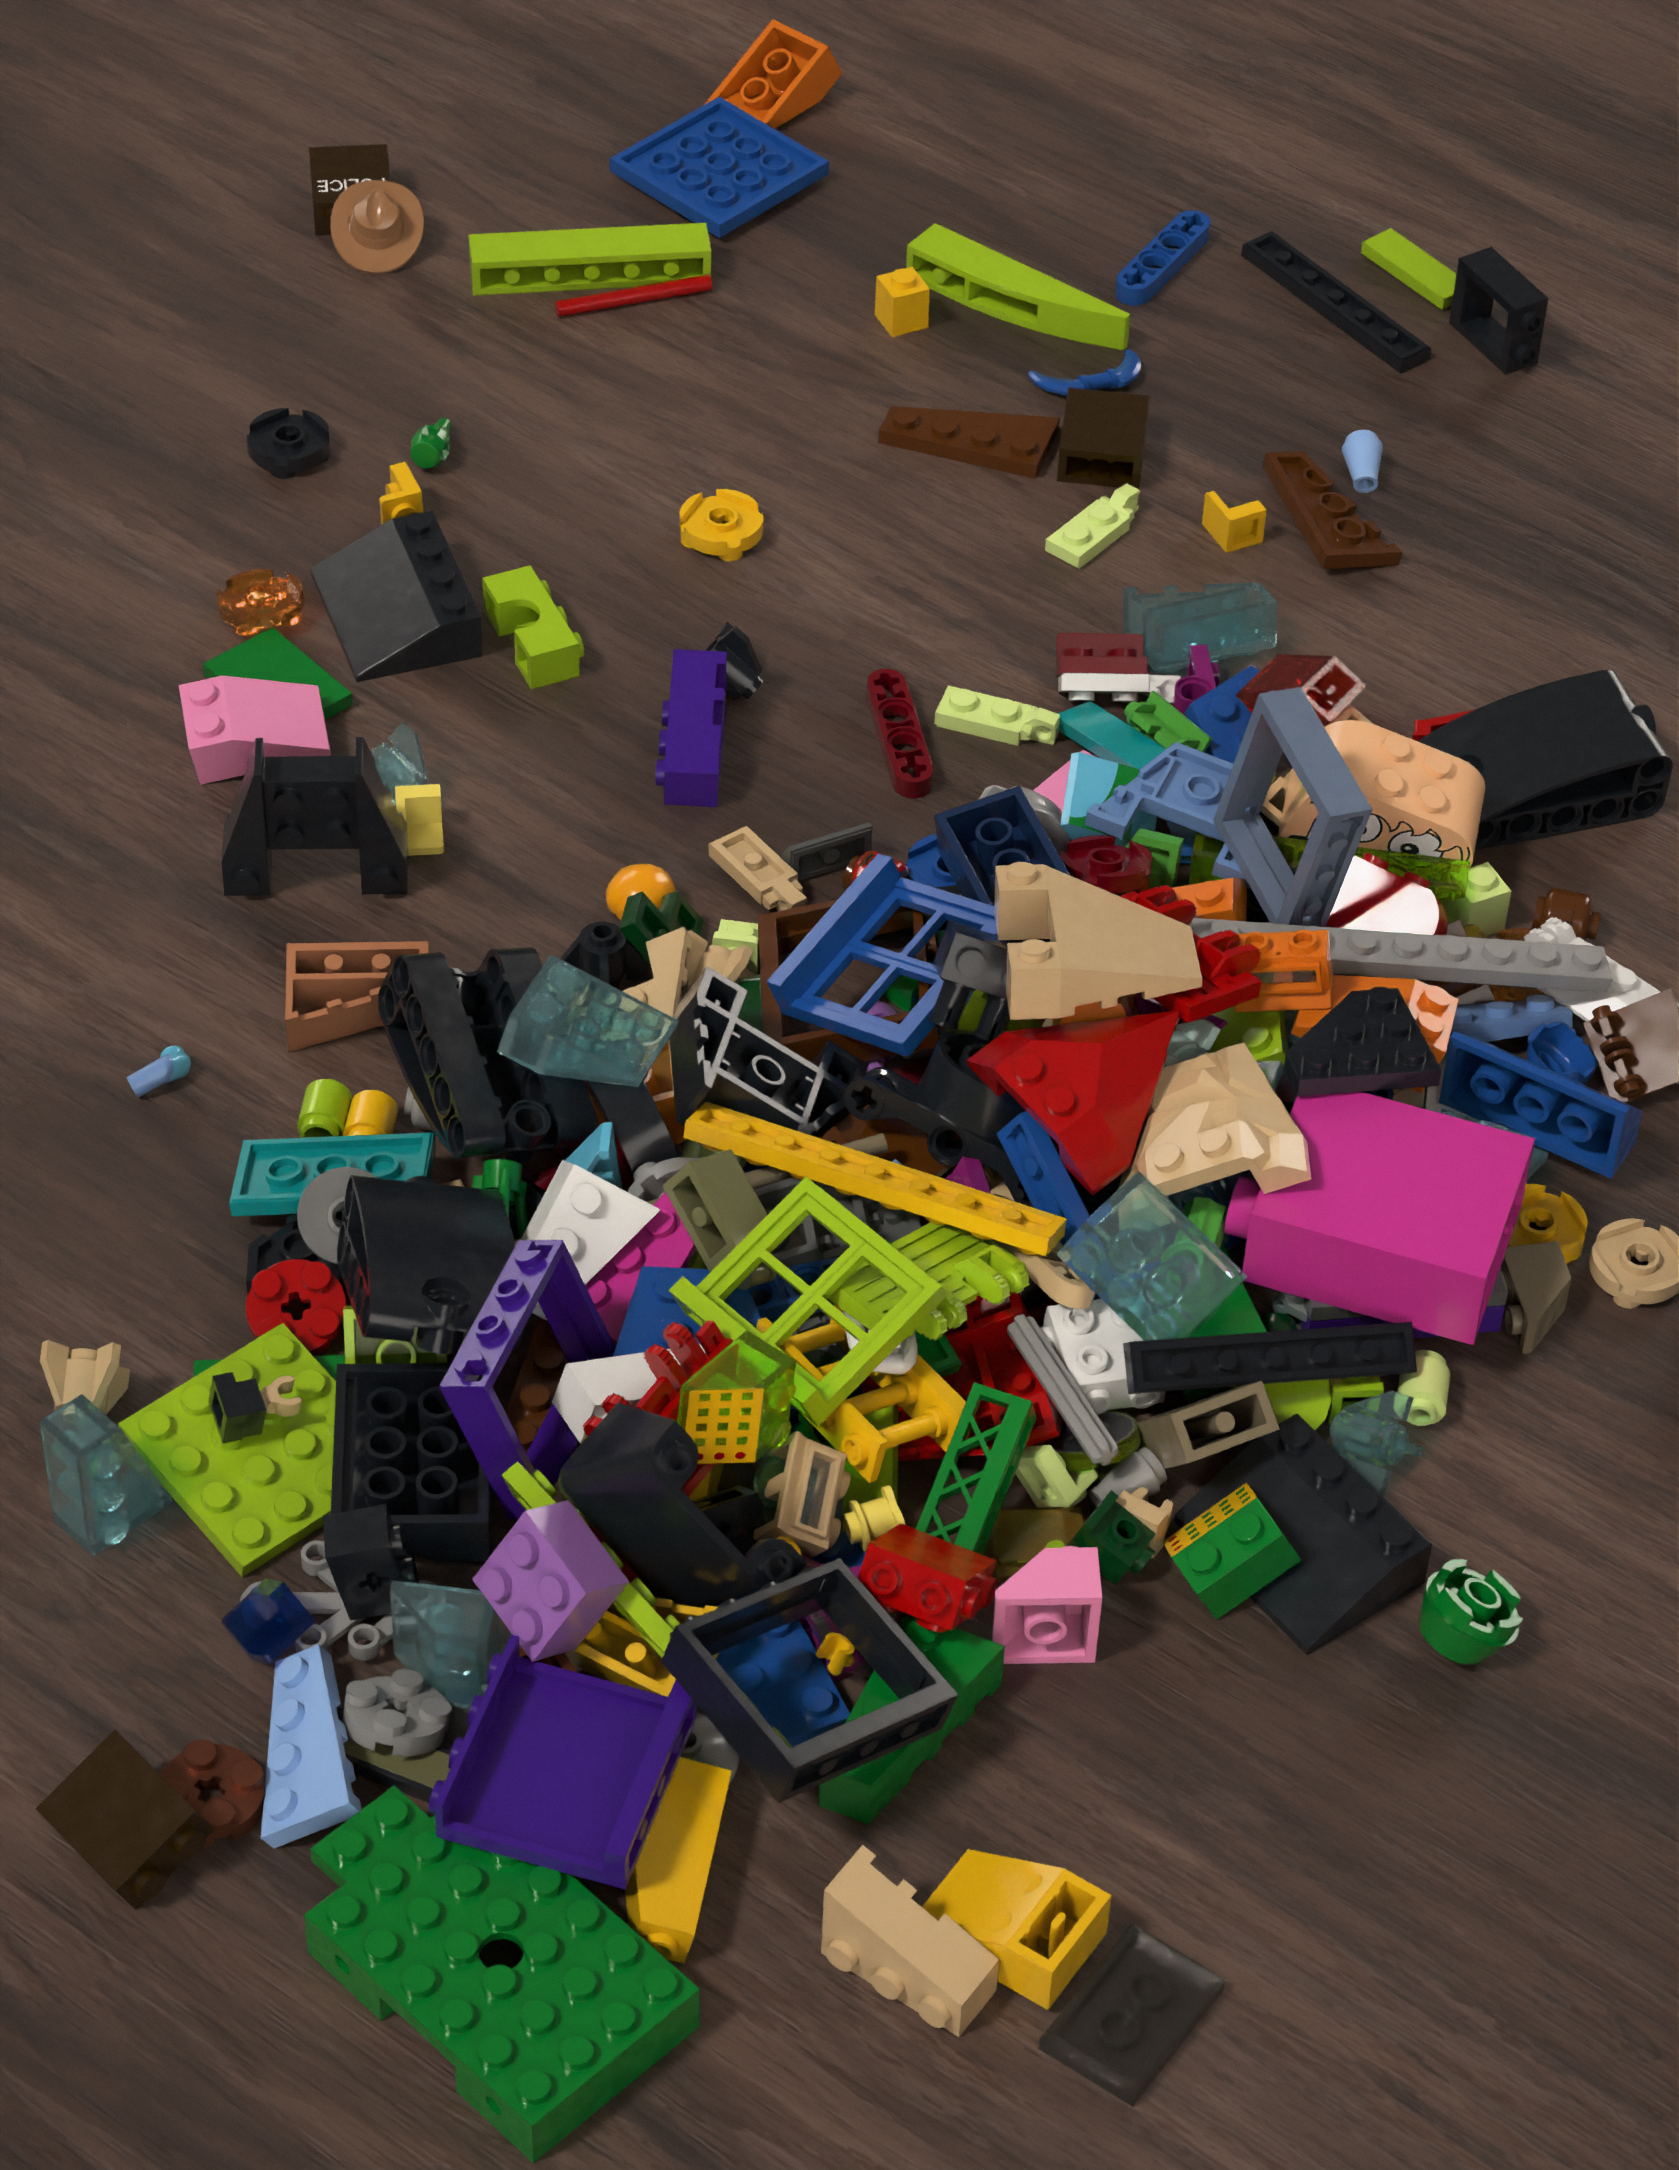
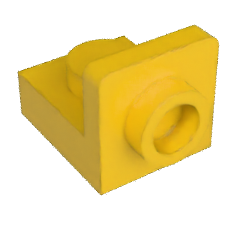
M406 462L389 466L391 483L385 485L386 495L381 496L379 499L381 525L393 518L408 516L413 513H423L422 491Z

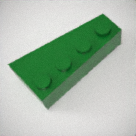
M905 1613L898 1626L956 1691L958 1697L942 1730L820 1784L819 1806L869 1824L911 1780V1773L925 1759L930 1760L942 1748V1741L957 1725L962 1727L974 1714L975 1706L986 1695L991 1696L1001 1686L1005 1646L958 1628H954L952 1631L947 1630L946 1632L931 1631L916 1623L917 1617ZM875 1670L871 1674L845 1724L900 1700Z

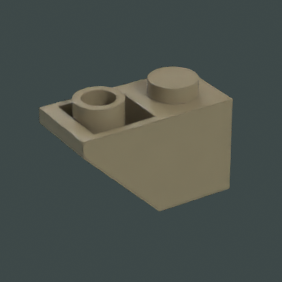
M1558 1241L1507 1247L1500 1267L1508 1291L1504 1305L1505 1327L1509 1335H1515L1521 1354L1531 1353L1565 1310L1572 1277Z

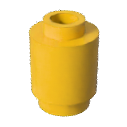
M364 1090L357 1093L351 1100L343 1136L393 1134L398 1115L397 1103L391 1096L379 1090Z

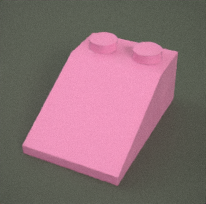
M223 675L179 685L188 748L200 785L244 775L256 738H263L265 757L331 756L322 701L317 685Z

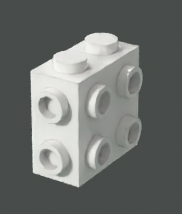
M1143 1293L1125 1296L1116 1294L1104 1299L1093 1300L1092 1306L1085 1309H1074L1061 1304L1047 1306L1043 1327H1040V1329L1097 1415L1109 1410L1130 1407L1147 1408L1164 1402L1166 1392L1128 1395L1123 1343L1159 1340Z

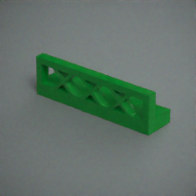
M974 1382L917 1524V1530L951 1542L949 1536L958 1532L954 1544L981 1555L984 1554L1037 1419L1032 1401ZM981 1400L1007 1408L1000 1425L982 1433L980 1432L974 1418ZM972 1427L975 1436L966 1440L969 1430ZM995 1438L990 1451L986 1442ZM980 1445L987 1459L983 1471L962 1479L956 1467L959 1455ZM953 1473L957 1483L948 1486ZM977 1485L971 1498L967 1489ZM962 1492L968 1504L965 1517L944 1527L937 1513L941 1501ZM935 1521L938 1530L929 1533L932 1523Z

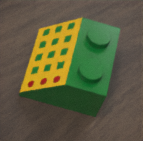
M1247 1482L1163 1541L1175 1564L1216 1620L1301 1561L1299 1555Z

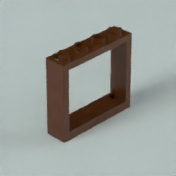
M838 899L757 916L763 1033L810 1062H812L828 1040L864 1062L900 1055L827 1029L792 1035L791 1017L782 1014L766 982L785 961L787 953H791ZM900 905L875 935L913 927L915 936L932 915ZM937 933L916 955V959L931 964L934 963L940 947ZM918 980L920 1000L932 985ZM909 1012L880 1018L900 1024ZM936 1024L913 1052L934 1048L941 1037V1026Z

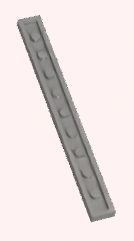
M1193 918V922L1189 924L1192 932L1200 938L1220 931H1228L1229 929L1236 934L1328 930L1333 974L1608 992L1612 982V975L1603 946L1224 919ZM1313 970V971H1300V972H1315V973H1316L1315 970Z

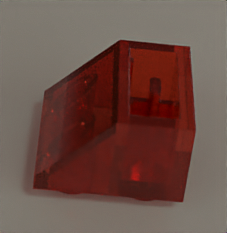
M1277 654L1236 694V697L1252 713L1259 693L1301 687L1325 727L1331 724L1351 705L1367 685L1335 656Z

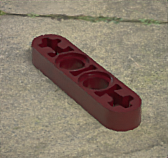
M876 670L867 678V703L893 788L899 795L906 798L924 797L932 789L933 764L907 681L903 674L896 670ZM885 689H888L892 697L886 698ZM899 715L904 717L905 720L892 722L886 720L885 717ZM898 744H908L913 746L914 749L910 751H900L895 749L894 746ZM913 768L915 778L911 777L910 773H907V769Z

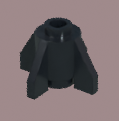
M729 622L725 623L715 637V640L705 651L727 652L726 695L733 700L738 699L741 695L748 699L763 682V679L759 676L763 667L758 662L749 637L736 625L733 627Z
M595 922L583 928L577 939L556 963V979L559 983L580 982L581 975L590 988L599 991L600 1000L610 997L609 990L620 984L625 973L626 980L649 979V963L623 936L619 926L609 922Z

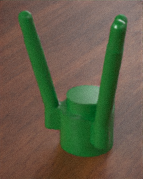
M505 1159L486 1160L483 1166V1175L473 1176L472 1188L498 1190L508 1219L509 1206L515 1203L519 1239H521L528 1227L526 1208L527 1182L521 1180L523 1166L518 1162Z

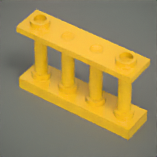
M834 1305L839 1311L842 1312L841 1308H839L837 1305ZM766 1317L758 1319L756 1329L763 1334L772 1323ZM832 1319L830 1324L790 1336L779 1347L819 1382L839 1361L816 1368L803 1354L837 1343L846 1353L850 1351L846 1331ZM917 1354L915 1365L902 1375L872 1372L869 1376L881 1388L845 1399L818 1427L806 1418L836 1450L847 1454L846 1461L868 1483H871L878 1479L886 1449L928 1435L946 1452L966 1401ZM897 1404L912 1419L877 1430L863 1415Z

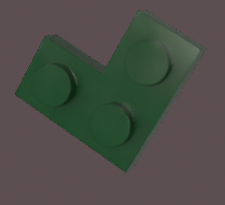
M678 890L662 897L659 910L642 891L627 898L619 930L647 960L651 967L646 946L647 941L681 927H685L687 931L692 930L700 936L704 920Z

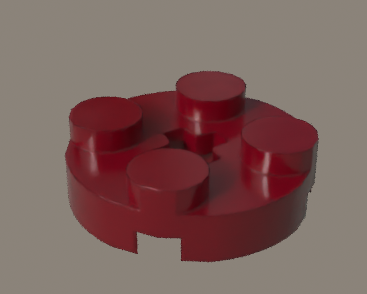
M1086 836L1067 843L1066 853L1061 850L1060 858L1072 877L1110 893H1130L1132 891L1140 893L1149 888V879L1152 872V854L1146 847L1137 842L1129 840V848L1115 845V837Z

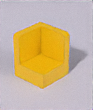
M1215 491L1205 493L1202 525L1226 553L1263 542L1267 509L1259 500L1228 508Z

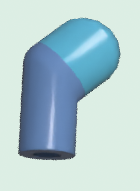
M169 1046L162 1051L159 1059L126 1078L139 1098L160 1085L185 1077L190 1070L191 1059L180 1046Z

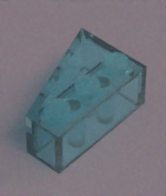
M1260 582L1205 584V592L1178 593V585L1164 586V593L1138 594L1137 587L1123 588L1124 634L1143 635V657H1147V662L1157 674L1174 673L1181 668L1188 667L1190 645H1207L1211 662H1218L1221 659L1239 655H1253L1261 650L1276 647L1277 602Z
M83 1394L40 1421L54 1522L92 1557L109 1545L119 1543L128 1532L174 1502L124 1432Z

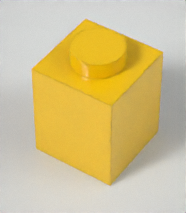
M913 267L876 276L875 316L890 336L896 337L928 328L930 288Z

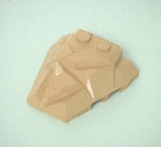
M1244 1042L1163 1068L1146 1122L1143 1123L1132 1165L1123 1172L1116 1194L1119 1231L1123 1238L1170 1224L1168 1195L1243 1171H1251L1264 1194L1311 1180L1307 1141L1297 1125H1295Z

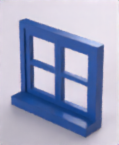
M878 853L766 982L782 1014L909 1057L936 1025L929 1020V1016L933 1012L944 982L939 977L933 964L915 959L914 957L946 920H952L997 935L994 915L995 906L902 878L893 858ZM900 905L932 915L901 953L868 943ZM854 959L886 969L853 1008L821 998ZM900 974L932 985L900 1024L867 1013Z

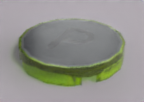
M1105 1411L1098 1414V1417L1118 1446V1454L1111 1459V1463L1121 1462L1135 1452L1140 1445L1137 1421L1132 1416L1121 1412ZM1061 1419L1060 1436L1039 1443V1446L1051 1445L1064 1459L1067 1471H1087L1097 1467V1464L1091 1462L1064 1419Z

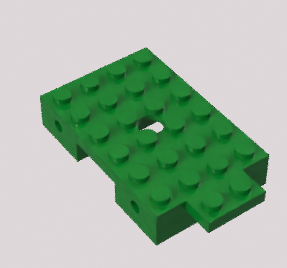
M392 1786L310 1848L311 1861L340 1888L304 1914L307 1953L380 2021L393 2011H396L454 2065L456 2092L532 2163L541 2158L700 2027V1989L571 1874L436 1837L435 1815L430 1818L396 1786ZM497 1939L511 1940L518 1944L523 1951L522 1960L513 1968L504 1965H494L488 1968L481 1962L479 1954L487 1943Z

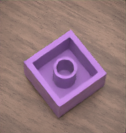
M569 1500L524 1511L472 1579L512 1635L519 1636V1644L532 1662L575 1650L629 1583L626 1576Z

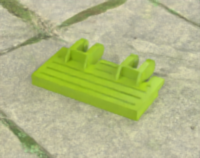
M930 1222L891 1243L893 1247L942 1285L947 1294L938 1306L914 1329L921 1335L924 1334L925 1338L928 1337L930 1340L942 1337V1334L948 1331L947 1326L949 1329H956L964 1321L968 1320L965 1305L976 1300L977 1295L987 1299L988 1303L991 1302L992 1305L995 1303L998 1305L1010 1296V1292L1018 1294L1026 1286L1030 1285L1029 1273H1027L1025 1268L1026 1264L993 1240L979 1239L969 1231L948 1224L938 1225ZM865 1261L828 1299L871 1330L906 1293ZM914 1330L905 1339L912 1336Z

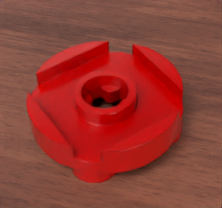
M292 1259L276 1263L254 1276L246 1299V1317L254 1339L284 1323L312 1356H317L331 1346V1341L337 1337L340 1329L342 1332L344 1327L343 1308L347 1304L344 1290L339 1280L324 1263ZM293 1299H300L302 1303H309L311 1308L303 1311V1318L299 1320H293L291 1313H282L283 1308L288 1306Z

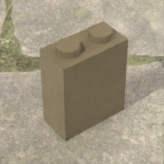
M1262 1381L1224 1390L1134 1423V1432L1140 1448L1146 1447L1152 1451L1164 1469L1194 1462L1280 1429Z

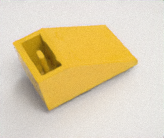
M968 1849L922 1908L938 1921L945 1913L999 1959L998 1982L1049 2010L1107 1934L1112 1895L1065 1868Z

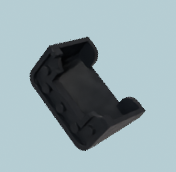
M618 1402L567 1459L560 1470L558 1481L564 1498L570 1501L576 1511L661 1599L673 1600L675 1604L705 1608V1605L717 1607L729 1599L735 1598L740 1600L757 1593L770 1582L781 1583L793 1578L808 1563L785 1540L768 1537L758 1541L752 1539L743 1528L732 1525L726 1534H723L681 1489L697 1468L699 1456L693 1439L673 1419Z

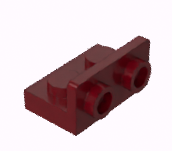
M1059 633L1056 637V677H1060L1063 673L1147 674V657H1143V635Z

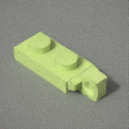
M1126 483L1116 489L1111 498L1107 496L1100 497L1099 500L1094 501L1046 539L1045 551L1078 569L1082 568L1129 531L1130 522L1134 519V514L1139 508L1137 504L1140 490Z
M948 685L935 712L934 724L937 727L1016 746L1019 745L1021 740H1034L1054 745L1059 733L1060 714L1038 708L1034 705Z

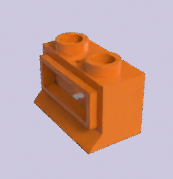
M1328 930L1238 934L1239 938H1241L1239 946L1250 943L1260 950V963L1250 973L1262 982L1259 997L1236 1005L1235 1012L1331 1009L1333 970Z

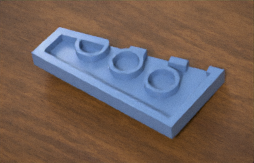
M1532 995L1522 1001H1494L1483 1004L1457 1005L1450 1036L1456 1031L1473 1036L1484 1042L1527 1036L1533 1029L1543 1023L1547 1025L1561 1021L1572 1028L1573 1010L1555 1002L1554 997L1549 995Z

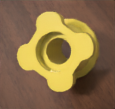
M890 1485L881 1487L882 1497L860 1504L856 1500L850 1501L849 1513L842 1515L844 1528L850 1543L855 1544L859 1542L864 1551L867 1550L868 1543L900 1523L905 1525L903 1515L899 1510Z

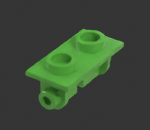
M1155 691L1151 692L1146 702L1138 703L1133 701L1125 708L1124 714L1127 716V723L1166 749L1175 742L1205 753L1212 741L1208 734Z

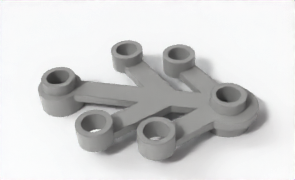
M320 1540L308 1542L303 1546L301 1550L302 1568L308 1575L318 1576L336 1592H279L277 1588L268 1582H255L243 1592L240 1598L242 1620L248 1627L255 1630H267L275 1627L282 1620L283 1614H334L321 1625L306 1624L296 1631V1653L317 1644L327 1651L329 1645L349 1631V1652L352 1657L362 1661L376 1657L380 1652L381 1646L406 1627L417 1631L434 1627L446 1610V1596L443 1590L433 1582L419 1580V1586L411 1588V1610L389 1613L374 1626L370 1624L357 1625L365 1618L350 1621L325 1559L324 1541ZM314 1556L324 1557V1559L319 1561L310 1560ZM310 1639L319 1641L313 1645L304 1644L305 1641ZM364 1639L372 1641L367 1645L357 1644L358 1641Z

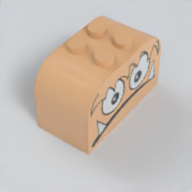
M1345 720L1325 726L1324 728L1373 809L1354 856L1362 859L1366 852L1389 863L1390 866L1387 871L1403 877L1405 872L1409 871L1428 880L1431 883L1428 889L1443 903L1449 874L1458 871L1467 872L1473 862L1485 794V781L1481 773L1465 760L1372 723ZM1292 768L1277 838L1305 849L1319 812Z

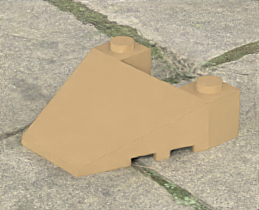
M1015 862L1010 865L995 866L994 915L998 940H1026L1022 943H1007L1006 996L1010 1020L1063 1018L1075 1015V1007L1099 1002L1101 1009L1118 1006V997L1142 992V997L1145 1000L1202 987V975L1191 926L1044 864L1033 865L1027 862ZM1038 939H1050V942H1044Z

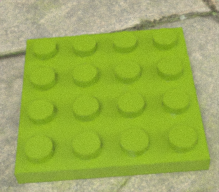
M284 1323L118 1423V1435L241 1577L249 1574L324 1526L323 1516L331 1514L336 1381ZM233 1372L236 1382L256 1378L259 1390L261 1391L265 1386L272 1385V1382L281 1376H293L292 1392L281 1394L280 1396L285 1399L300 1397L302 1399L300 1412L291 1417H283L276 1413L269 1414L266 1412L262 1434L222 1444L208 1402L212 1377Z

